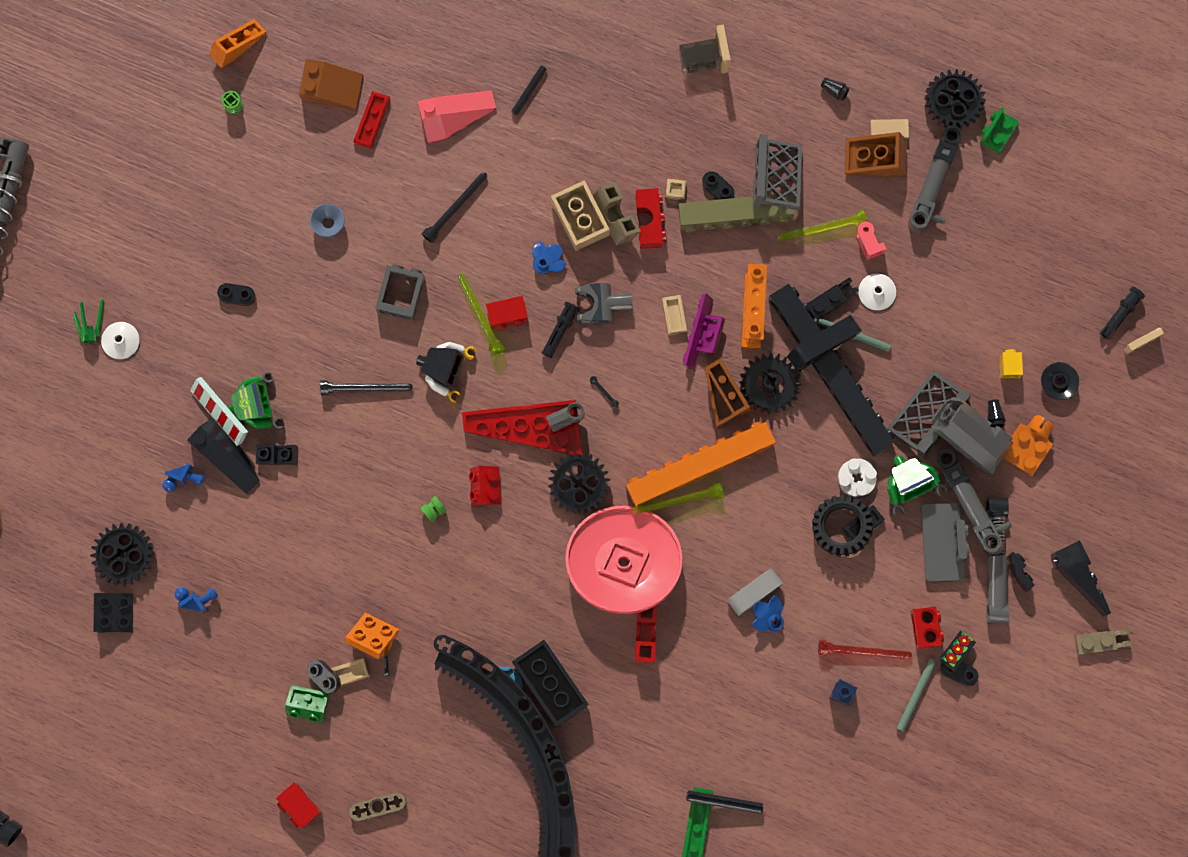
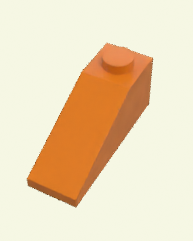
M253 19L215 40L209 56L223 68L239 58L261 39L267 31Z

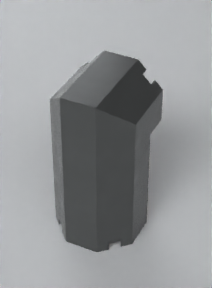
M952 397L949 399L951 403L948 405L943 403L933 416L932 422L935 426L932 425V429L984 473L994 474L1013 445L1012 437L998 426L996 428L990 427L992 423L983 418L961 398Z

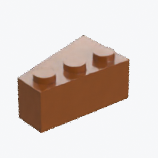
M721 358L704 368L716 426L720 429L749 412L751 408Z

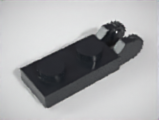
M847 278L839 285L836 284L807 303L813 318L817 320L822 318L859 291L857 287L852 288L845 295L841 291L842 288L851 284V278Z

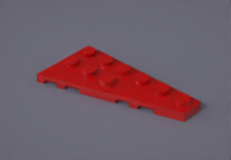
M576 400L462 412L463 430L465 433L574 455L577 452L579 457L582 455L579 422L553 432L546 416L568 407L571 403H576ZM577 408L571 411V416L578 417Z

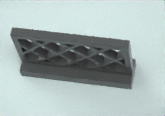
M760 134L755 148L753 206L760 207L761 204L799 210L802 145L767 139L768 135ZM769 146L776 147L779 152L774 155L770 151ZM795 150L797 155L792 158L787 151ZM782 154L788 160L784 164L777 158ZM772 160L779 166L774 170L768 164ZM792 164L796 171L791 173L786 166ZM781 169L787 175L784 179L777 174ZM773 176L778 183L772 185L768 178ZM789 179L796 184L792 189L786 184V181ZM780 185L787 191L782 195L776 189ZM772 191L778 198L775 200L768 199L767 194ZM790 194L795 199V203L788 202L785 197Z
M934 370L887 428L891 430L893 435L916 450L923 458L926 457L941 436L932 427L923 429L921 420L933 418L935 415L933 405L951 403L949 400H946V390L955 391L958 393L956 398H961L966 403L971 398L970 393L966 390L962 391ZM935 377L941 381V388L930 389V381ZM942 391L943 400L932 402L931 392ZM929 393L930 402L919 403L918 396ZM931 406L932 415L921 416L919 407ZM917 407L918 417L907 418V410ZM919 420L920 430L909 431L908 422ZM897 423H906L907 431L898 432L894 429ZM921 433L922 440L918 445L910 440V434Z

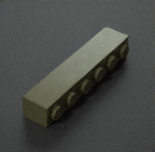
M790 194L785 197V199L788 202L793 203L792 196ZM767 195L768 199L775 200L778 198L776 195ZM753 197L679 203L678 206L680 230H685V232H694L700 228H704V230H713L715 227L729 229L733 228L734 225L749 227L754 223L769 225L771 222L776 221L788 223L794 217V209L761 204L760 207H754Z

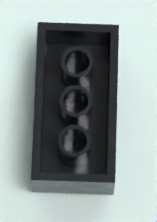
M542 640L512 661L556 728L589 706L545 640Z

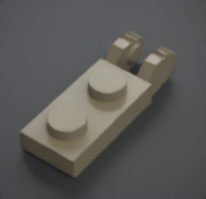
M1110 630L1075 635L1077 654L1083 655L1117 650V648L1132 646V641L1116 643L1115 636L1130 634V630Z

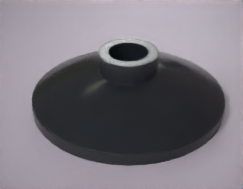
M1052 363L1044 369L1041 375V386L1049 397L1065 400L1073 396L1078 390L1079 376L1077 371L1067 363ZM1057 379L1062 382L1060 386L1055 382Z

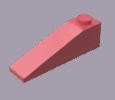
M492 90L418 101L428 143L445 140L451 137L453 133L464 129L468 124L479 120L496 109Z

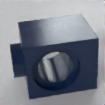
M839 679L829 699L848 707L858 687Z

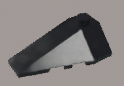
M214 418L199 426L187 439L193 447L246 494L260 480L242 450L241 445L237 446Z
M1079 540L1051 554V562L1054 568L1058 569L1103 617L1111 614L1103 592L1096 587L1098 581L1096 574L1089 570L1088 565L1091 562L1081 541Z

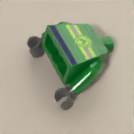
M265 372L263 377L257 376L244 380L237 391L231 396L233 405L227 408L246 426L255 429H268L274 426L277 430L284 427L275 424L278 420L283 421L281 417L271 421L273 414L266 385H272L274 379H265L272 375L271 372Z
M897 456L893 460L896 467L891 470L887 491L891 504L894 505L892 508L894 516H896L895 509L897 507L901 508V512L904 514V508L899 505L900 501L904 504L932 489L936 496H941L938 491L939 487L944 492H947V487L944 484H940L941 480L932 466L919 462L915 458L906 462L903 456Z

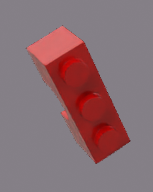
M658 188L635 190L637 213H647L652 218L650 224L639 226L640 249L662 248L663 242L666 241V231L662 230L661 223H665L664 212H660V205H663L662 194H659Z
M657 605L637 613L635 663H655Z

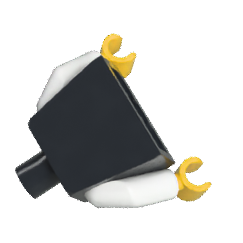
M447 342L438 345L436 348L431 347L426 356L419 355L416 364L422 367L421 373L425 375V381L432 390L443 396H449V400L456 403L457 401L453 400L451 395L455 393L460 396V393L458 391L451 392L449 388L453 389L464 357L468 360L474 359V356L469 355L467 352H475L476 349L472 346L464 348L462 345Z

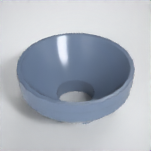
M321 204L311 213L310 225L317 235L331 238L338 235L343 229L344 215L341 209L334 204ZM326 219L334 221V225L331 228L323 226V222Z

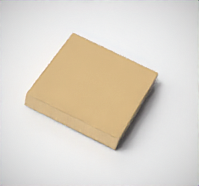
M723 24L717 25L714 40L720 71L728 73L731 59Z

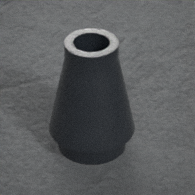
M827 77L823 79L820 86L836 100L840 99L842 101L850 90L846 83Z
M998 399L988 401L987 421L992 423L990 427L996 428V426L1002 428L1006 422Z

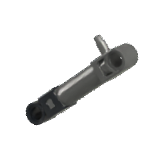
M948 126L943 131L921 192L909 218L908 226L915 233L923 232L930 220L944 224L946 221L945 218L934 214L933 211L962 136L961 130L956 126ZM947 135H953L955 140H949ZM920 218L923 221V224H916L914 219Z
M950 449L941 450L937 454V462L943 469L950 487L957 496L983 548L991 555L999 554L1004 545L999 534L1012 527L1010 521L997 527L994 526L960 462L958 463L955 453ZM951 456L952 461L949 464H944V457ZM995 539L998 541V545L993 549L989 548L988 542Z

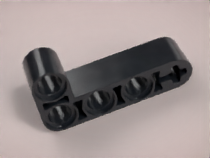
M849 315L797 345L787 355V358L795 370L800 372L815 359L860 334L862 329L854 317Z

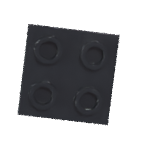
M94 593L93 632L132 633L133 594Z

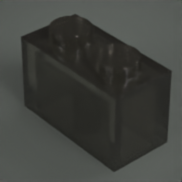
M716 39L679 45V56L683 72L695 73L699 69L705 68L706 70H712L720 64Z

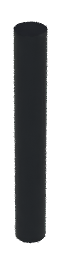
M544 66L539 67L511 110L513 114L518 115L547 70Z

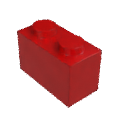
M523 296L486 304L491 330L501 331L505 330L506 326L514 325V327H519L528 322Z
M295 782L276 798L278 801L276 805L283 813L288 812L291 816L289 820L296 828L299 826L300 828H305L322 813Z

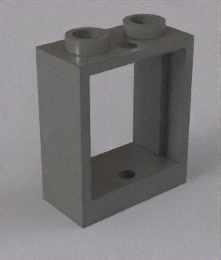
M387 265L375 309L377 313L414 322L425 276L417 269L409 271L403 269L404 267L400 265ZM391 274L417 280L410 309L384 303Z

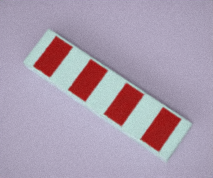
M197 378L190 390L232 441L237 446L242 444L248 431L203 378Z

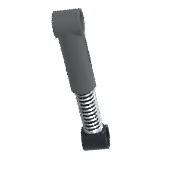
M987 498L986 512L994 526L997 527L1005 523L1004 520L1008 516L1009 511L1008 498ZM1005 532L999 534L1002 541L1005 540V538H1003L1005 536L1003 535V533ZM995 539L990 540L992 542L990 543V548L993 549L998 545V541ZM1004 548L999 554L988 557L987 623L1008 624L1007 557L1003 555L1005 554L1003 552Z

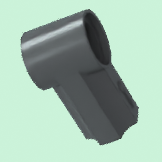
M571 403L568 407L548 415L546 418L552 431L555 432L573 423L581 422L585 417V412L581 404ZM575 408L581 410V414L578 417L571 416V411Z

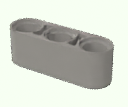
M770 568L730 597L727 602L735 613L740 616L754 606L755 602L762 600L781 586L783 582L775 571Z

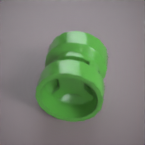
M227 91L223 94L221 100L226 111L230 114H238L243 108V102L239 94L235 91Z
M436 496L430 500L429 504H424L420 508L432 523L437 519L438 515L444 514L447 511Z

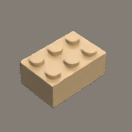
M585 180L551 196V204L575 251L610 235V229Z

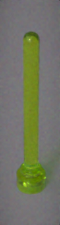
M864 209L859 210L850 217L781 233L777 236V239L784 241L854 223L855 225H860L862 222H867Z
M459 273L458 280L490 342L489 351L491 355L495 356L505 351L503 343L496 339L465 275Z
M721 483L712 484V487H709L708 490L636 506L632 509L633 514H640L708 497L715 499L724 498Z

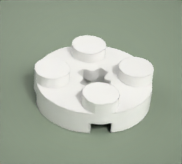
M851 459L844 463L838 472L840 488L846 495L853 496L854 498L865 496L874 489L877 481V472L866 460ZM859 473L861 475L862 482L858 481L857 483H855L852 475H857Z

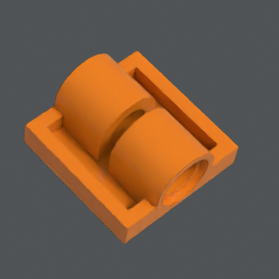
M365 612L345 637V643L379 659L381 656L385 657L388 654L393 640L398 635L399 629Z

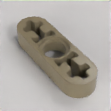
M392 793L355 803L351 806L349 814L353 820L362 821L396 812L406 806V798L401 793ZM395 796L398 799H402L400 807L390 805L391 810L387 811L385 798H388V802L394 801ZM376 801H381L384 806L383 810L379 813L374 812L372 808L373 803ZM369 803L370 816H368V812L362 813L360 818L358 815H354L353 812L356 811L357 806L360 809L367 808L365 804Z

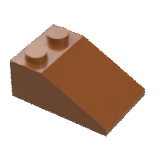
M306 59L299 96L302 102L357 110L363 74L327 62Z
M900 132L846 138L845 174L877 177L906 175V138Z

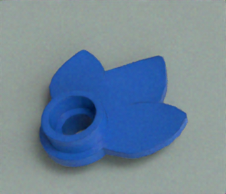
M538 242L534 246L532 251L534 257L533 268L537 273L546 274L549 271L557 273L566 267V263L560 260L562 255L561 245L553 244L546 247L542 242Z
M774 595L768 604L762 601L755 602L753 611L757 618L753 621L752 626L757 631L769 630L775 632L783 627L784 620L781 616L783 606L777 596Z

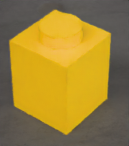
M1014 349L1005 350L999 356L1000 379H1019L1023 375L1022 352H1016Z

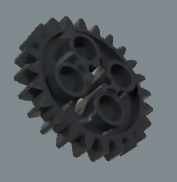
M958 69L955 70L954 74L948 70L947 75L941 72L940 78L935 76L934 82L930 81L928 85L930 88H927L925 91L928 94L924 97V100L928 101L925 107H930L927 114H934L932 120L939 119L937 125L944 122V128H947L950 124L951 126L958 125L959 129H962L963 124L969 127L970 121L975 123L976 117L979 118L981 116L980 111L984 110V106L981 104H984L986 99L981 97L985 95V92L980 91L982 85H976L978 79L971 80L972 74L966 77L965 71L960 75ZM952 84L956 87V89L951 90L948 87V85ZM968 94L972 99L967 100L963 95ZM938 99H943V100H945V101H946V104H945V105L940 104V103L938 102ZM959 109L962 112V114L957 115L954 113L953 110Z
M575 452L574 458L567 454V460L562 457L560 458L561 465L558 463L554 464L557 470H550L554 474V477L548 478L550 481H553V484L548 485V487L554 488L550 495L557 496L554 502L560 500L559 508L566 505V512L573 508V514H576L578 509H580L581 514H584V510L587 508L590 513L592 512V505L596 509L599 508L597 502L604 503L601 497L608 496L604 490L610 489V486L605 484L611 479L605 478L604 475L608 474L609 471H602L605 464L599 466V458L593 461L592 454L588 458H586L585 452L582 453L581 457ZM575 464H580L583 468V472L580 475H576L573 472ZM569 472L577 480L582 478V484L593 491V494H589L582 486L577 488L575 486L576 482L565 473ZM590 476L598 479L597 486H589L588 478ZM563 479H567L571 483V487L568 490H564L561 487ZM578 491L585 493L586 499L584 502H579L576 499Z
M120 523L119 528L115 524H112V530L106 527L105 535L99 533L101 539H94L98 545L91 547L96 553L90 556L96 558L91 564L98 565L94 571L97 573L101 572L100 578L103 579L107 576L106 582L110 583L113 580V584L117 586L120 581L121 585L125 586L126 581L132 585L134 578L141 581L139 575H147L144 570L145 568L151 570L148 562H154L150 555H154L155 552L149 550L154 544L147 543L151 538L149 536L144 537L146 533L144 530L139 532L140 527L135 526L132 530V524L130 523L125 528V525ZM126 536H129V537H130V542H129V544L126 545V546H123V545H122V540H123V538L126 537ZM108 547H113L114 549L111 556H106L105 554ZM122 550L125 552L124 558L120 557ZM139 552L140 559L136 562H133V554ZM123 563V570L116 572V565Z

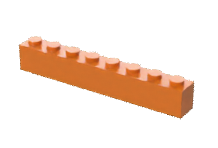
M760 421L750 425L751 429L738 430L729 439L723 437L715 441L716 444L711 447L705 445L699 448L698 453L693 455L687 453L681 456V460L678 462H667L663 465L664 468L658 471L655 468L646 472V476L640 479L637 476L628 480L629 484L626 485V490L634 507H640L773 447L776 442L767 423L761 424Z

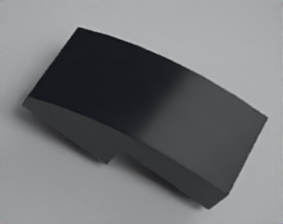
M256 445L257 465H297V445Z
M1010 553L1007 559L1012 574L1021 588L1028 592L1035 584L1028 573L1022 572L1027 566L1024 563L1025 559L1019 553Z

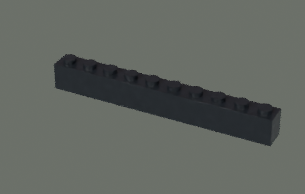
M787 284L771 294L768 300L799 345L821 332L819 329L820 324L816 318L812 319L810 316V309L805 302L802 303L798 298L800 295L797 289ZM836 349L831 350L815 359L811 365L874 457L895 442L893 440L894 435L890 429H886L883 425L884 420L881 415L873 410L871 400L868 397L865 398L861 392L863 389L859 382H854L852 379V372L847 365L844 366L840 361L842 358Z

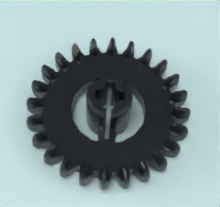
M770 352L768 358L762 353L761 360L755 356V363L749 360L750 368L743 367L747 374H740L745 380L739 381V384L744 386L740 391L746 392L744 398L750 399L748 404L754 403V410L760 407L761 413L767 409L769 415L772 409L778 414L779 408L786 411L785 405L792 407L791 400L797 401L798 399L794 394L801 393L796 387H800L802 383L796 382V380L801 378V375H795L797 371L795 368L791 369V362L786 364L787 357L780 360V354L778 353L776 358H773V354ZM768 370L775 371L782 376L784 389L781 393L777 389L780 383L779 377L774 373H768ZM760 374L763 378L762 389L767 393H771L773 397H766L757 389L756 381ZM768 379L774 381L773 386L771 384L767 385Z

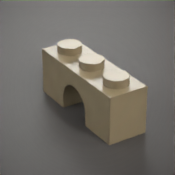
M616 182L601 186L592 196L610 229L612 239L616 246L632 241L640 232V229L633 215L624 217L621 213L620 203L624 198Z

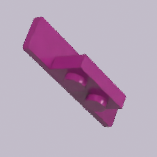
M703 293L698 302L697 315L693 320L692 333L688 338L687 351L683 356V365L690 370H694L699 353L716 355L725 323L723 317L709 315L713 298L707 293Z

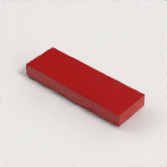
M372 91L353 140L354 144L372 149L390 101V96Z

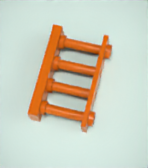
M748 264L747 273H745L741 349L760 350L761 340L764 339L767 265Z

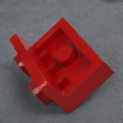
M476 466L471 468L469 473L471 506L501 505L499 467Z

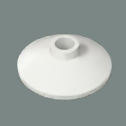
M879 273L870 274L859 285V299L865 307L871 310H884L895 300L896 287L893 281L886 275ZM879 287L881 293H876L875 288Z
M116 322L105 329L101 343L103 350L110 357L126 359L137 351L140 337L137 330L131 324ZM118 336H122L120 342H116Z

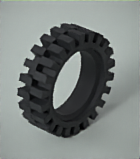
M835 495L832 496V499L824 500V503L820 504L818 510L814 513V518L812 519L814 537L821 548L829 554H835L838 557H841V555H845V557H848L850 554L855 555L859 550L862 551L864 546L870 542L869 539L872 537L873 530L872 517L866 505L862 504L859 499H854L853 496L849 495L848 497L844 495L836 497ZM848 509L859 517L861 522L860 532L852 541L838 543L827 536L824 525L827 517L833 511Z

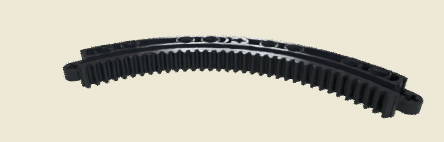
M446 635L437 636L433 643L435 650L439 652L434 663L435 671H438L440 668H442V674L449 671L450 678L456 675L455 681L458 682L460 679H463V686L469 683V690L476 688L475 695L481 692L480 699L488 698L486 704L493 703L491 709H498L497 716L504 715L501 721H508L507 728L513 727L510 733H517L514 740H521L518 747H525L522 755L528 754V757L525 759L526 762H531L528 769H534V772L530 775L537 777L533 784L539 785L535 788V791L540 792L536 799L542 800L541 803L537 804L538 807L543 808L538 814L544 816V818L539 819V822L544 824V826L539 827V830L544 832V834L539 835V838L543 839L544 842L538 843L543 850L537 853L542 857H560V849L568 847L570 850L569 857H574L575 815L572 790L559 746L545 719L519 685L495 663L464 643ZM446 639V644L450 645L451 641L454 642L450 648V653H447V647L439 649L437 641ZM465 651H470L473 654V659L469 662L462 659V654ZM485 664H489L493 668L492 673L489 675L483 674L481 670ZM519 701H528L529 709L526 711L520 710L518 707ZM539 719L542 721L543 727L541 730H534L532 728L533 720ZM549 744L551 747H555L553 754L555 757L559 755L560 760L554 759L548 762L547 759L551 758V755L545 753L546 745ZM556 771L564 773L565 778L562 782L554 780V773ZM563 794L569 797V803L566 806L560 805L558 801L559 797Z

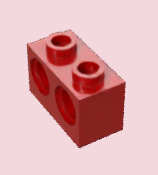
M936 606L912 609L910 614L916 650L940 647L942 642H944L943 630L939 628V622H941L940 611H937ZM923 613L931 616L930 623H925L922 620ZM927 632L932 633L934 636L932 643L927 642L925 639Z

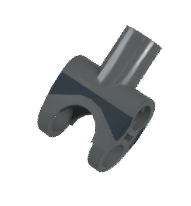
M593 283L575 288L576 295L588 297L594 303L590 311L576 316L579 323L608 324L613 322L612 311L632 310L631 294L611 295V284Z

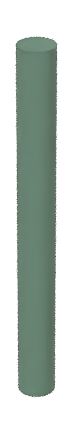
M822 318L818 321L820 326L824 328L835 324ZM861 333L853 338L889 352L891 347L888 343Z
M931 658L896 728L899 731L904 732L937 661Z

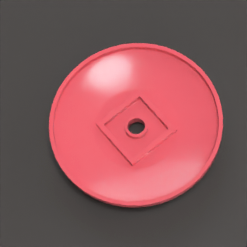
M633 506L608 507L588 516L572 533L567 544L565 557L567 574L577 593L594 607L616 614L638 613L661 603L675 588L681 575L683 559L679 540L672 528L656 514ZM625 559L629 562V565L622 567L618 562Z

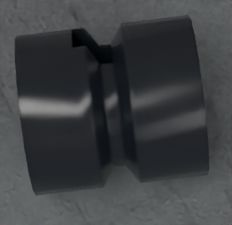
M0 810V843L5 847H9L20 835L23 826L15 820L10 821V816Z

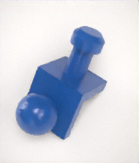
M187 463L182 467L165 471L164 474L169 478L163 481L162 487L164 491L171 493L177 488L176 481L186 484L189 479L195 482V485L201 486L205 481V477L201 474L192 473L194 467Z
M179 587L175 591V598L181 601L178 605L183 609L206 613L208 610L204 604L218 598V594L215 589L210 588L208 593L200 598L196 593L189 596V590L186 587Z

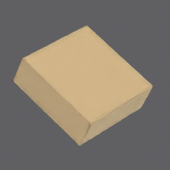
M667 179L665 199L684 201L686 181Z

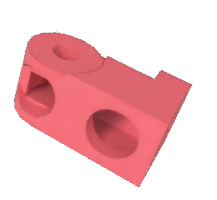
M862 222L858 226L856 236L868 261L885 254L886 247L884 242L878 244L874 235V226L870 222Z

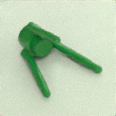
M103 299L100 300L95 329H93V326H87L83 302L79 303L83 327L80 325L77 313L73 312L81 343L96 342V337H100L99 330L103 312Z

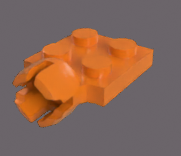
M1039 415L1034 416L1027 426L1021 423L1018 425L1011 436L1013 445L1003 458L1030 476H1033L1053 445L1048 440V437L1053 431L1054 425L1048 420L1040 428L1045 418Z

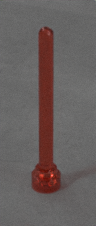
M821 639L818 643V655L824 656L834 652L910 659L912 657V653L909 651L833 645L828 640Z

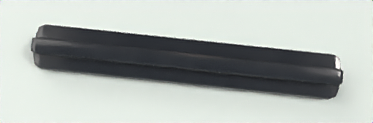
M687 791L686 800L689 802L759 814L763 811V804L759 802L695 791Z

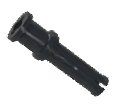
M1131 287L1125 299L1120 301V307L1100 331L1102 337L1110 340L1127 315L1134 312L1138 302L1145 298L1144 293L1138 288Z
M565 301V307L560 316H557V324L541 352L549 358L553 357L566 329L572 326V320L576 312L580 311V308L572 303Z

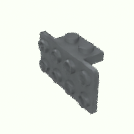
M957 503L924 504L921 507L925 579L929 582L961 581L965 577L964 560L969 556L970 549L969 544H966L968 525H965V520H961L960 505Z

